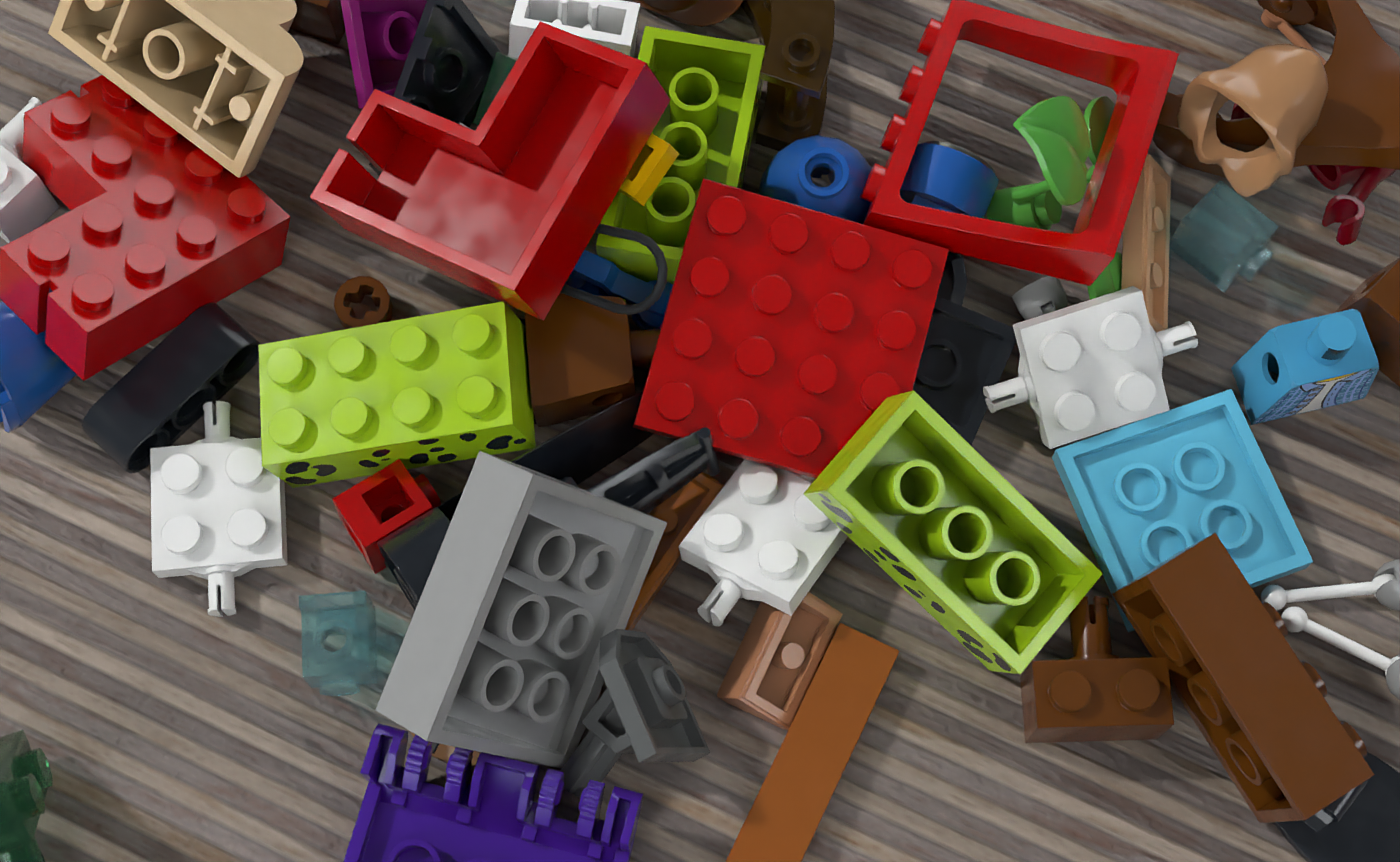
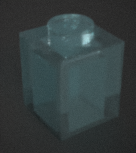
M1220 180L1181 220L1170 241L1169 248L1225 293L1240 276L1250 282L1269 262L1274 253L1266 247L1279 226Z

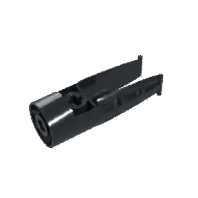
M643 392L572 426L510 462L578 487V484L631 451L654 434L633 427ZM701 428L699 431L651 453L586 491L647 514L687 485L705 469H707V473L711 476H715L720 472L715 448L712 446L711 431L708 428ZM463 492L440 506L433 508L377 543L391 573L414 610H416Z

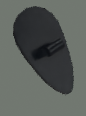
M1367 752V756L1364 759L1375 774L1374 776L1307 820L1272 823L1307 862H1400V772Z

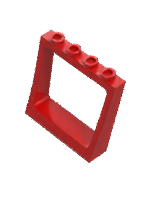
M951 0L941 21L934 18L930 19L916 52L927 56L923 68L915 65L911 67L898 97L899 100L909 104L904 117L893 114L879 148L890 152L885 167L877 163L873 165L860 198L871 202L863 224L947 248L950 252L1091 286L1115 257L1179 54L1171 50L1082 33L965 0ZM967 40L1109 87L1116 92L1117 101L1073 234L953 213L910 204L901 198V186L956 41Z

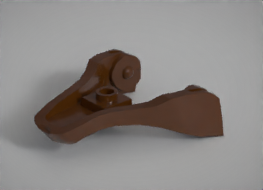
M1257 0L1264 10H1268L1291 25H1306L1308 23L1335 36L1332 55L1324 65L1328 79L1327 97L1317 125L1304 138L1296 150L1293 167L1305 165H1348L1400 170V56L1376 33L1357 1ZM1167 91L1152 138L1156 147L1185 167L1226 178L1218 164L1199 162L1194 153L1192 140L1187 138L1178 128L1177 115L1184 94L1175 95ZM1218 112L1216 114V131L1221 144L1239 151L1250 152L1264 145L1269 138L1265 130L1252 117L1226 121Z

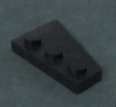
M427 0L393 97L457 124L461 122L470 127L508 69V61L462 0ZM370 162L371 168L380 176L381 171Z

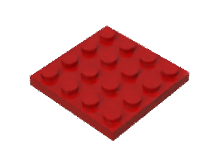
M703 178L633 427L676 440L697 432L701 428H708L711 431L712 446L715 448V451L816 479L887 397L913 390L949 249Z

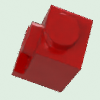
M400 459L332 498L344 528L375 574L386 568L385 560L377 543L433 508L441 505L437 493L425 475L420 474L413 478Z

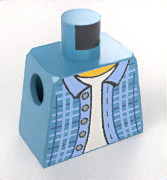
M1349 309L1270 329L1231 369L1250 423L1254 425L1364 399L1379 370V362L1360 312L1356 309ZM1270 371L1279 375L1277 382H1274L1271 378Z

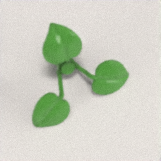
M1057 96L1042 100L1023 113L1013 123V126L1031 146L1045 180L1039 183L996 190L987 210V219L1049 230L1052 224H1057L1061 219L1062 205H1074L1080 202L1085 194L1087 183H1090L1115 107L1114 102L1107 96L1096 97L1088 104L1083 116L1076 101L1067 96ZM1087 157L1092 162V166L1088 170L1084 163ZM1116 252L1114 259L1093 284L1087 286L1090 300L1121 290L1122 254L1120 252Z

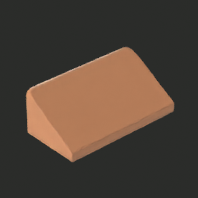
M810 592L807 593L792 616L761 601L718 690V698L779 728L789 730L843 613Z

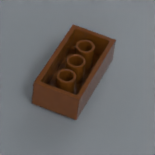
M1216 533L1176 553L1112 593L1152 657H1167L1170 685L1259 823L1307 820L1375 775L1364 759L1367 756V749L1363 740L1351 725L1345 721L1338 720L1325 700L1327 688L1321 676L1309 663L1299 661L1285 639L1288 631L1282 617L1268 602H1261Z

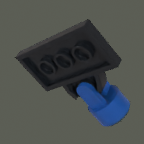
M927 141L917 144L900 189V196L905 202L984 218L998 187L999 180L995 175L994 169L974 153L949 143ZM949 251L913 390L961 437L972 445L988 408L985 401L987 397L983 393V387L999 382L1016 343V337L1013 327L962 306L967 285L963 256L960 257L958 253Z

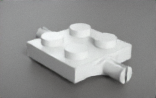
M1131 286L1013 324L1020 353L1019 375L1016 378L1001 383L983 387V393L987 397L985 401L991 413L1026 401L1035 413L1042 443L1049 449L1169 411L1162 379L1163 357L1189 348H1196L1198 346V339L1193 336L1197 334L1190 321L1155 332L1149 323L1142 290Z
M212 401L203 405L204 439L189 445L150 448L152 572L158 578L193 575L208 579V615L223 617V612L227 616L236 614L234 577L241 576L255 568L288 565L285 482L262 467L261 437L250 439L230 437L231 404L225 401H216V407Z
M744 459L679 545L681 559L708 573L717 583L704 603L698 607V613L705 621L710 623L712 619L714 626H721L723 620L739 598L765 602L792 616L848 537L803 494L814 482L815 478Z

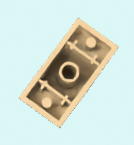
M60 0L48 32L49 35L238 178L251 173L256 168L304 60L300 46L288 33L297 12L295 0Z

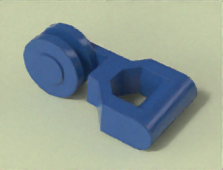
M584 250L565 284L596 296L620 297L634 305L644 301L652 293L657 280L645 282L619 270L613 262ZM666 283L660 299L648 310L632 315V319L637 327L642 330L659 328L663 322L673 285L671 283Z

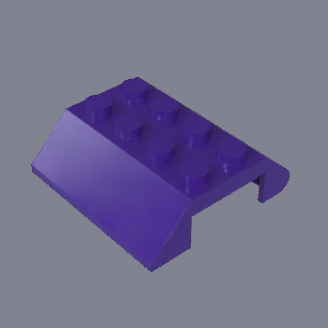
M379 723L376 726L360 771L368 781V785L343 862L630 861L643 801V793L614 786L605 820H601L599 816L605 783L590 779L587 787L583 789L580 798L578 823L556 817L564 790V772L553 769L547 770L537 803L534 802L539 774L538 765L481 752L470 785L469 778L474 751L455 747L447 763L445 787L427 783L429 764L433 753L432 742L415 735L405 763L408 731Z

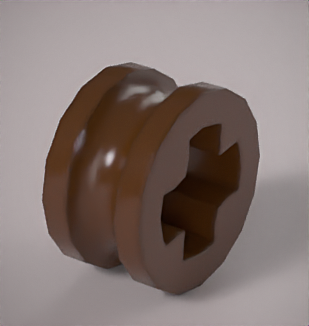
M357 276L348 279L339 287L335 295L334 308L341 325L345 329L389 322L392 319L393 305L386 287L379 280L370 276ZM364 295H372L375 306H379L378 311H367L363 319H356L353 308L349 307L350 303H361Z

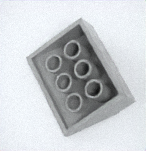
M479 451L375 710L429 742L562 769L580 743L586 727L582 721L595 705L604 682L599 669L600 638L616 629L625 630L667 522L529 468Z

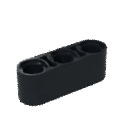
M207 303L189 315L89 409L83 420V431L126 472L131 474L139 472L150 465V448L171 446L204 415L203 405L212 401L215 405L216 401H219L255 366L259 359L258 345L261 343L218 304Z

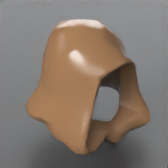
M1275 44L1254 50L1227 68L1205 71L1195 77L1185 90L1177 115L1179 130L1192 140L1194 153L1199 162L1218 164L1237 194L1245 197L1267 190L1281 176L1291 174L1296 150L1304 138L1317 125L1327 97L1328 79L1322 61L1311 49L1292 44ZM1232 100L1260 124L1269 136L1264 145L1254 151L1243 152L1221 144L1217 137L1216 114L1225 102Z

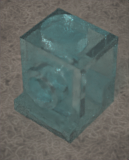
M354 591L299 596V610L301 611L302 677L310 687L319 688V693L325 696H348L359 693L360 685L378 683L376 611L367 592ZM346 635V643L340 650L335 652L325 650L324 643L328 636Z

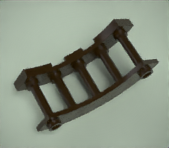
M744 0L741 6L751 21L760 44L765 46V59L760 70L759 79L767 81V95L764 111L756 132V144L780 152L798 139L816 135L821 136L827 99V74L834 42V0Z

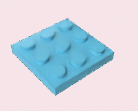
M1232 389L1056 449L1052 456V460L1111 594L1176 553L1214 533L1217 534L1251 588L1304 570L1313 563L1312 557ZM1113 597L1127 631H1134L1135 629Z

